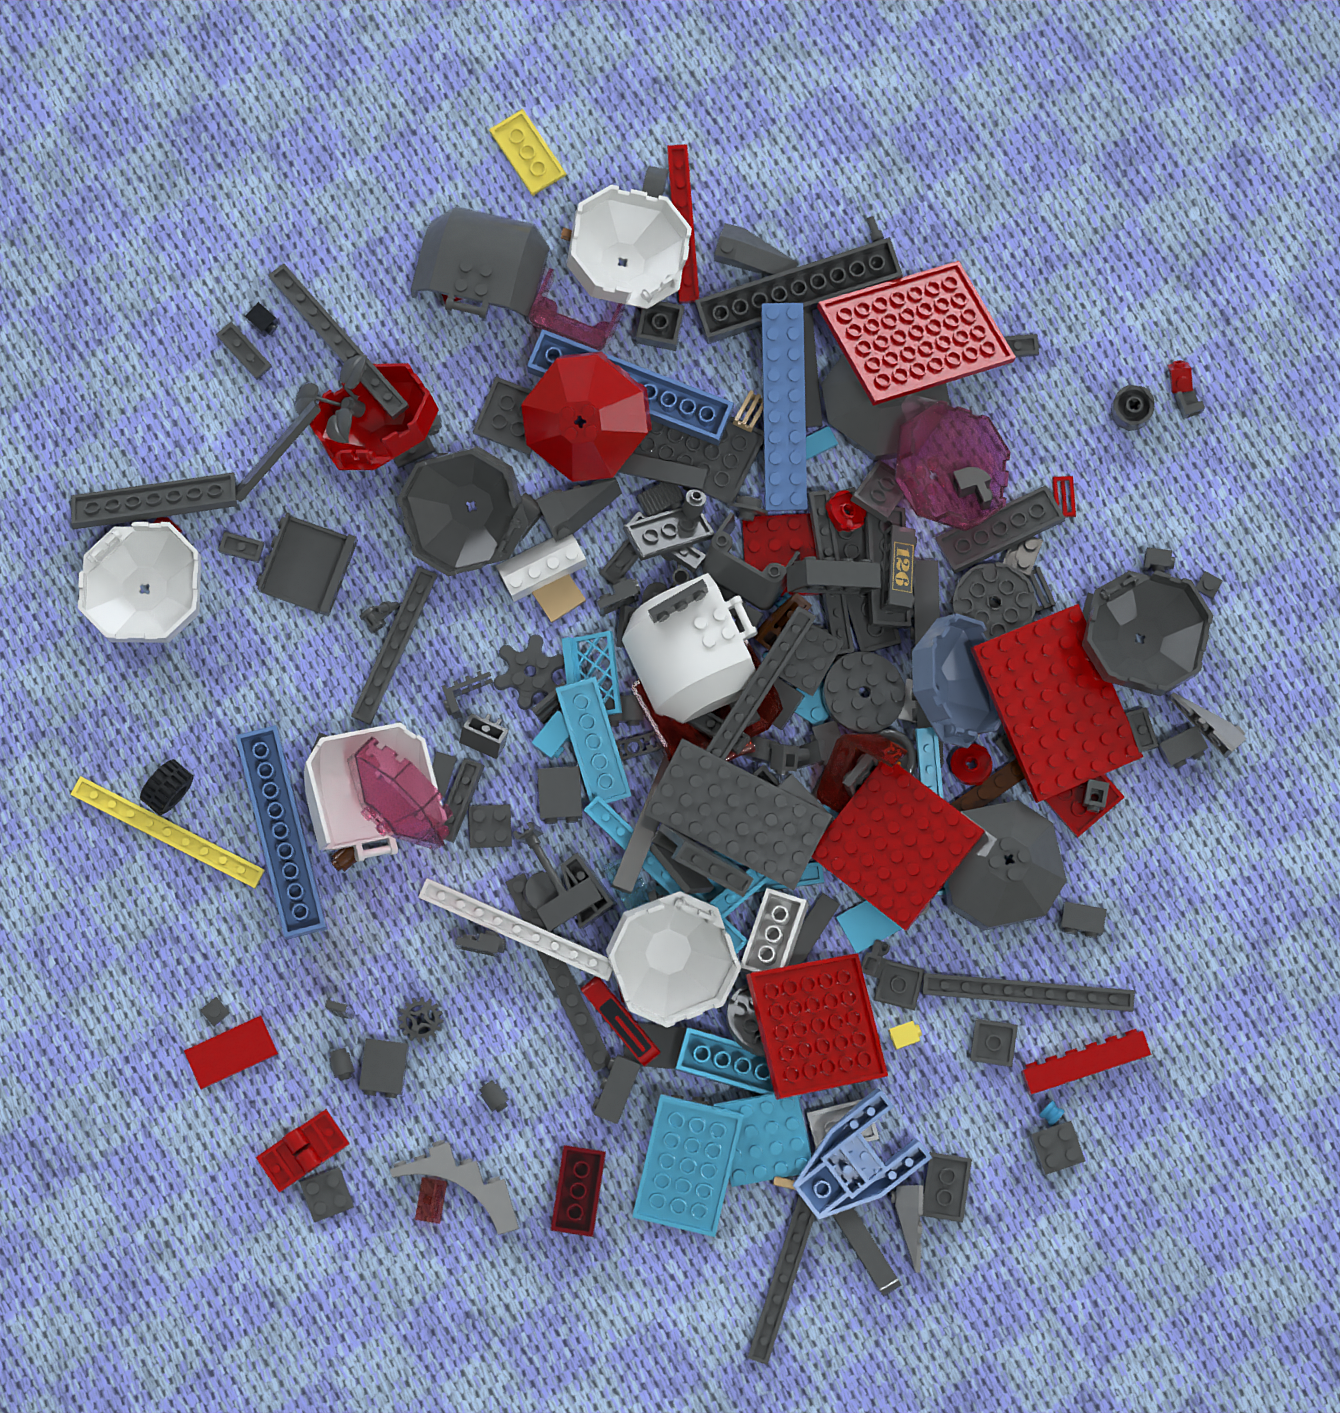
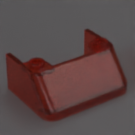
M879 734L841 735L835 742L817 789L818 800L840 813L851 800L844 787L843 779L848 771H852L856 767L861 755L867 753L892 768L907 754V750Z

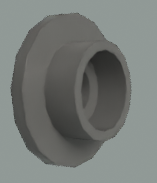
M737 496L736 503H728L727 506L729 509L739 512L738 519L753 522L754 516L768 515V511L761 508L763 501L753 497Z

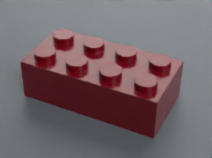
M563 1146L551 1231L594 1237L606 1151Z

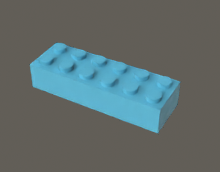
M691 1028L686 1029L675 1067L676 1071L759 1095L774 1093L765 1057L746 1051L736 1041Z

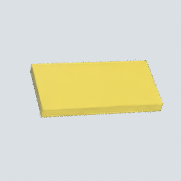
M523 109L489 129L490 134L532 196L566 176V172Z

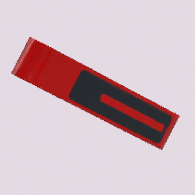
M594 976L580 988L643 1066H647L661 1053L655 1043L600 977Z

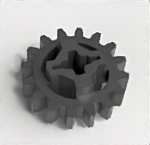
M424 997L420 998V1002L412 998L413 1004L410 1005L408 1002H405L406 1010L400 1009L403 1016L398 1017V1020L403 1021V1024H400L399 1028H405L403 1035L407 1036L410 1034V1041L417 1038L418 1043H421L422 1038H425L429 1042V1036L432 1035L436 1038L435 1031L442 1030L438 1025L444 1023V1020L439 1019L443 1012L436 1011L439 1005L435 1004L432 1006V999H429L426 1003ZM423 1006L419 1011H411L415 1007ZM430 1010L434 1013L435 1022L429 1018ZM422 1015H424V1019L427 1021V1023H420V1025H417L418 1021L412 1016L421 1017ZM407 1018L412 1020L413 1026L411 1030L407 1025ZM422 1029H431L427 1033L419 1034Z

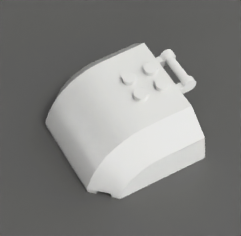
M708 573L669 589L637 608L632 613L622 638L623 645L655 713L671 717L680 723L688 722L737 701L756 672L744 641L754 637L758 632L752 626L743 608L741 596H736L725 602L717 584ZM701 579L704 580L708 593H706L703 599L699 601L694 600L684 610L671 613L669 618L663 622L653 623L649 616V609ZM732 608H735L745 629L742 633H739L729 612Z
M402 723L320 738L305 762V792L319 850H338L353 846L357 862L364 861L365 858L384 854L394 855L398 853L396 837L414 834L435 827L445 820L425 739L407 730L406 726ZM387 839L388 845L363 850L362 844Z

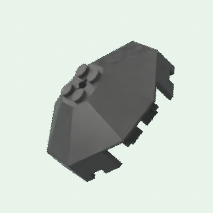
M844 354L821 383L828 423L846 435L847 443L857 450H861L874 462L915 455L950 406L946 383L873 406Z
M478 446L416 463L397 498L398 505L402 508L405 529L412 543L411 550L413 556L448 577L466 571L481 569L488 564L509 559L529 524L513 467ZM472 501H474L475 507H477V509H473L470 512L468 510L469 506L466 504L467 502L471 503Z
M1128 571L1094 591L1082 647L1103 681L1162 696L1194 678L1201 671L1202 659L1209 638V628L1214 615L1192 580L1171 577V574L1156 571L1151 576ZM1136 634L1145 637L1143 640L1144 644L1141 645L1140 642L1136 643L1134 641L1137 638Z
M1018 800L962 811V814L981 827L985 833L943 885L946 890L948 908L983 931L1019 924L1025 921H1033L1046 916L1067 881L1053 823ZM1004 855H1012L1014 864L1006 865V860L1003 858Z

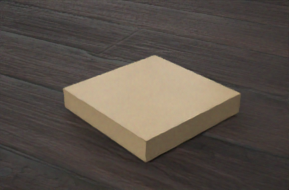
M569 574L532 592L551 623L586 602L585 597Z

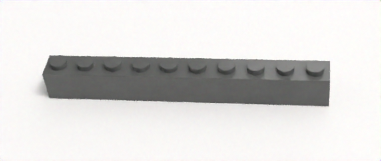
M918 560L914 567L916 581L913 587L915 602L910 609L911 620H914V627H910V640H914V648L936 619L940 618L938 560ZM911 648V650H910L911 660H912V650H913L914 648ZM912 688V701H916V708L912 709V721H916V728L932 727ZM915 729L912 731L913 741H916ZM938 738L940 764L942 768L944 764L943 742L940 741Z

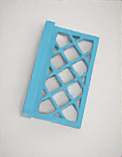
M606 631L575 638H562L567 684L583 680V676L585 677L584 679L590 678L596 668L604 673L598 681L599 688L606 693L603 702L605 704L609 697L615 701V709H606L607 715L622 713L613 632ZM607 637L608 644L602 650L596 644L601 638ZM586 641L590 644L585 654L580 651L579 642ZM594 648L601 652L596 662L588 658ZM605 656L610 659V665L606 671L599 666ZM585 660L593 665L587 675L582 671V665ZM607 676L612 679L613 684L609 691L601 686Z

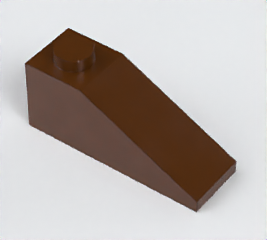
M794 593L757 629L758 634L754 638L766 649L770 650L797 606L800 605L804 609L809 610L812 605L800 594Z

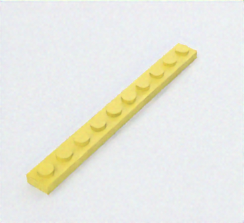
M81 776L70 794L254 889L257 888L265 872L264 869Z

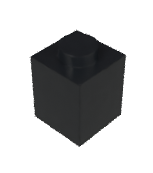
M259 302L245 315L246 321L263 337L267 334H273L278 327L277 318Z

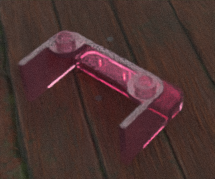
M549 268L529 313L530 324L537 329H544L598 351L602 350L612 339L625 311V304H618L610 323L602 321L597 323L595 327L557 313V304L553 300L546 298L554 281V269Z

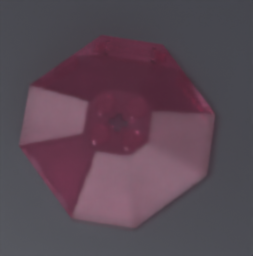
M940 400L900 425L895 481L917 516L967 531L980 525L1006 506L1007 498L1003 497L1004 488L1008 487L1009 471L1006 470V461L1010 460L1011 452L988 416H976L972 414L971 410L959 406L953 408L948 406V402ZM967 467H976L989 474L992 479L989 488L993 494V500L989 509L981 510L974 493L958 498L951 483L954 471ZM931 472L936 473L935 479L930 478Z
M374 737L369 738L347 759L359 803L363 809L360 812L367 821L371 820L376 825V830L382 836L387 834L390 837L433 850L443 847L445 845L443 840L449 835V828L443 824L453 813L446 803L443 806L439 803L444 798L441 792L409 760L404 758L399 762L395 759L398 756L397 752L386 745L379 749L376 747L379 741Z

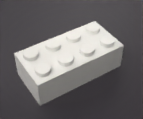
M766 888L740 964L743 972L753 973L789 965L809 906L806 900Z

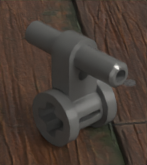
M390 601L382 602L378 606L368 608L359 617L366 622L370 633L373 634L386 625L384 619L394 610L399 609L400 604Z

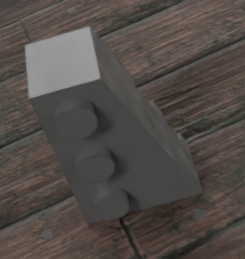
M581 853L574 854L560 865L568 890L591 877L603 898L577 915L580 929L586 928L617 905L614 898Z

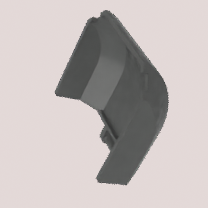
M456 206L432 220L428 226L411 286L412 298H417L418 291H431L448 295L445 310L452 311L454 309L476 314L486 319L489 305L502 307L525 316L527 324L531 325L550 247L535 224ZM455 297L482 303V306L478 307L456 302Z

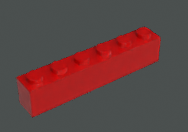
M1137 1029L1124 1032V1037L1117 1038V1035L1106 1038V1043L1098 1045L1097 1042L1085 1045V1050L1078 1052L1077 1048L1066 1051V1056L1057 1058V1055L1045 1058L1046 1063L1038 1065L1036 1061L1025 1065L1026 1069L1022 1070L1021 1073L1029 1095L1152 1055L1144 1031L1137 1032Z

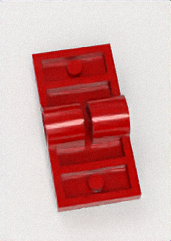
M325 1109L302 1126L286 1134L280 1141L255 1158L278 1192L281 1193L349 1146L350 1143L328 1110Z

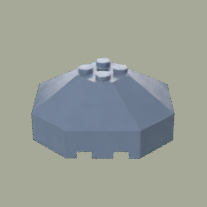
M960 614L937 618L912 650L913 693L939 740L968 748L978 738V734L997 731L1002 722L970 649L988 641L983 633L987 628L982 621Z

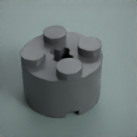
M1128 385L1123 387L1116 394L1111 406V415L1114 422L1127 431L1143 428L1153 415L1154 397L1143 386ZM1136 406V410H1131L1129 407Z

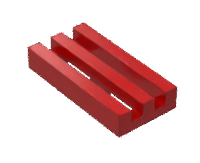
M1073 476L1052 477L1053 498L1059 506L1057 481H1060L1062 513L1065 518L1076 517ZM1065 481H1069L1071 512H1067Z

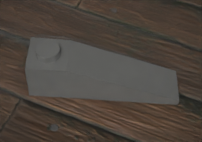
M728 223L724 224L714 254L715 262L767 276L796 268L798 262L747 229Z
M616 477L592 482L589 486L580 487L576 485L571 490H554L536 499V502L550 533L557 542L579 530L620 496L622 492Z

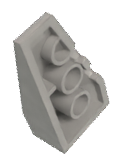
M1174 692L1168 697L1194 726L1197 725L1200 732L1225 758L1247 739L1244 736L1245 732L1239 726H1234L1227 720Z
M896 1186L895 1190H891V1203H895V1210L914 1272L920 1273V1238L922 1235V1221H920V1217L923 1214V1186Z

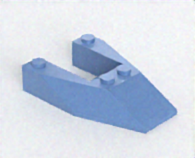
M876 1088L830 1128L793 1183V1187L818 1220L883 1197L932 1158L922 1143L915 1138L884 1163L880 1160L861 1134L862 1131L894 1107L879 1088Z

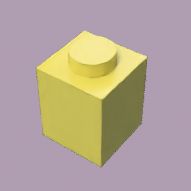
M913 1021L888 1030L895 1051L919 1042V1037L922 1036L919 1025H915Z

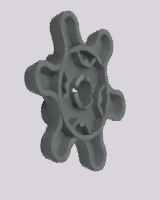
M537 634L529 638L528 647L522 652L514 650L510 645H504L499 650L500 657L508 663V671L494 679V686L497 690H505L510 687L515 688L519 693L517 704L522 710H528L532 707L535 694L542 692L548 695L558 686L553 681V673L565 667L563 654H557L552 657H547L543 654V638ZM528 666H533L536 669V674L533 677H528L524 673Z

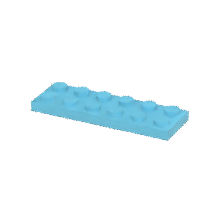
M596 676L557 687L556 692L590 803L598 795L606 803L632 796Z

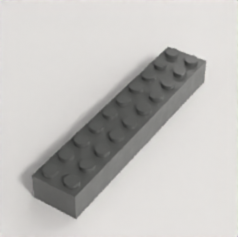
M889 237L697 299L695 304L707 342L710 344L760 328L762 303H803V313L818 309L817 305L820 301L902 278L903 274Z

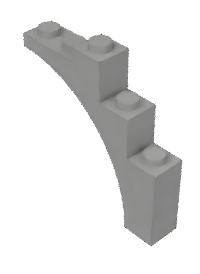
M444 1140L432 1143L433 1147L428 1148L431 1157L427 1158L426 1154L414 1158L415 1162L407 1164L406 1161L395 1163L394 1168L390 1169L392 1178L406 1175H431L450 1180L468 1190L478 1199L489 1213L498 1235L519 1229L505 1179L500 1180V1177H495L487 1180L488 1184L484 1185L478 1161H472V1158L460 1161V1166H457L449 1142L445 1143Z

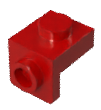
M1178 360L1174 361L1173 364H1169L1171 392L1174 394L1180 391H1193L1192 368L1188 362Z

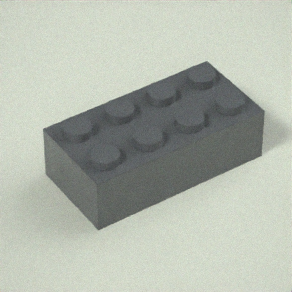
M811 556L804 557L803 561H795L794 565L786 567L788 592L863 595L881 588L880 563H872L871 559L853 562L852 558L835 561L833 557L816 560V557Z

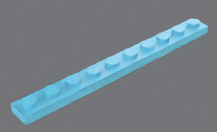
M598 795L583 811L626 851L634 829ZM649 849L642 868L669 894L678 891L684 893ZM700 893L688 894L709 904ZM724 918L722 920L724 927L731 937L737 955L748 943V940Z

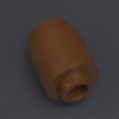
M353 846L339 849L331 856L333 859L331 864L338 872L340 870L345 872L357 862Z

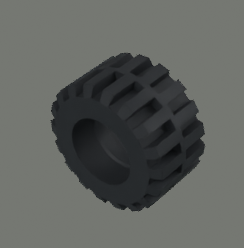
M175 759L164 763L153 773L142 788L139 798L158 815L165 814L187 793L194 776Z

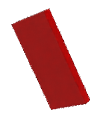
M261 1015L184 1050L201 1090L278 1055V1051Z

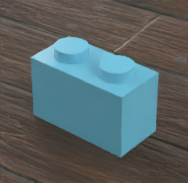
M557 710L531 742L533 747L551 761L554 757L558 759L565 750L563 746L567 741L572 742L564 715Z

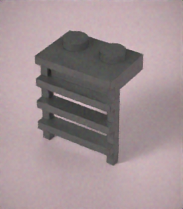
M478 671L477 677L470 679L468 675L465 677L466 681L458 684L456 680L453 681L454 686L446 688V685L441 686L446 697L443 703L448 716L453 715L454 719L462 717L455 697L493 683L492 678L484 681L485 678L491 676L490 672L481 674V671ZM468 686V688H466V689H463V690L460 689V688H462V687Z

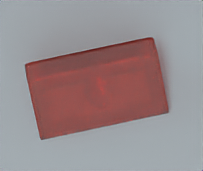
M422 1178L415 1220L440 1224L447 1188L446 1181Z

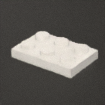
M862 1099L807 1113L816 1149L830 1128ZM875 1122L861 1132L867 1142L879 1139Z

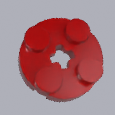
M846 490L837 492L825 505L831 522L839 532L857 530L864 524L863 521L866 516V510L850 501L853 495L849 494L850 491ZM844 509L849 510L850 513L847 515Z
M971 744L968 748H958L951 758L953 776L962 784L982 785L992 773L993 763L987 749L981 745ZM974 760L977 766L969 769L968 765H966L967 762L971 763Z

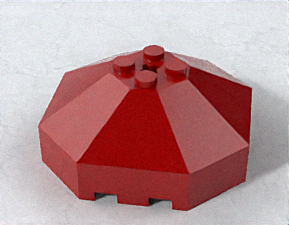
M602 352L558 357L521 404L526 445L572 482L613 478L652 430L647 388L630 377L629 373L619 365H615ZM578 416H581L584 420L586 419V423L583 424L582 428L579 427V424H575Z
M409 363L373 364L409 405V408L394 420L360 382L355 389H350L358 396L357 400L365 403L366 409L360 418L352 416L349 443L336 442L326 432L328 419L336 415V411L340 410L341 407L319 401L318 405L321 411L309 425L338 470H376L426 439L439 408L431 393L417 374L414 373ZM341 383L342 389L335 393L329 390L322 395V398L341 403L344 398L351 396L344 389L345 384Z

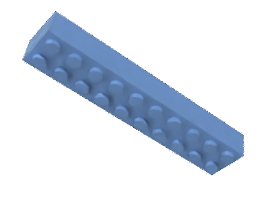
M762 303L765 510L768 512L806 511L807 474L803 303Z
M542 329L527 364V371L542 378L553 362L560 356L601 351ZM604 353L615 365H619L630 374V377L647 388L652 421L719 446L733 412L734 402Z
M274 725L235 735L284 937L289 940L327 930L324 910L279 729Z

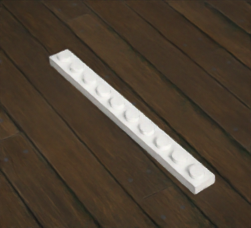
M426 878L419 898L606 981L610 980L613 969L608 957Z

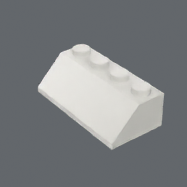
M571 534L557 542L552 537L495 567L513 602L531 594L533 591L588 565L581 548Z

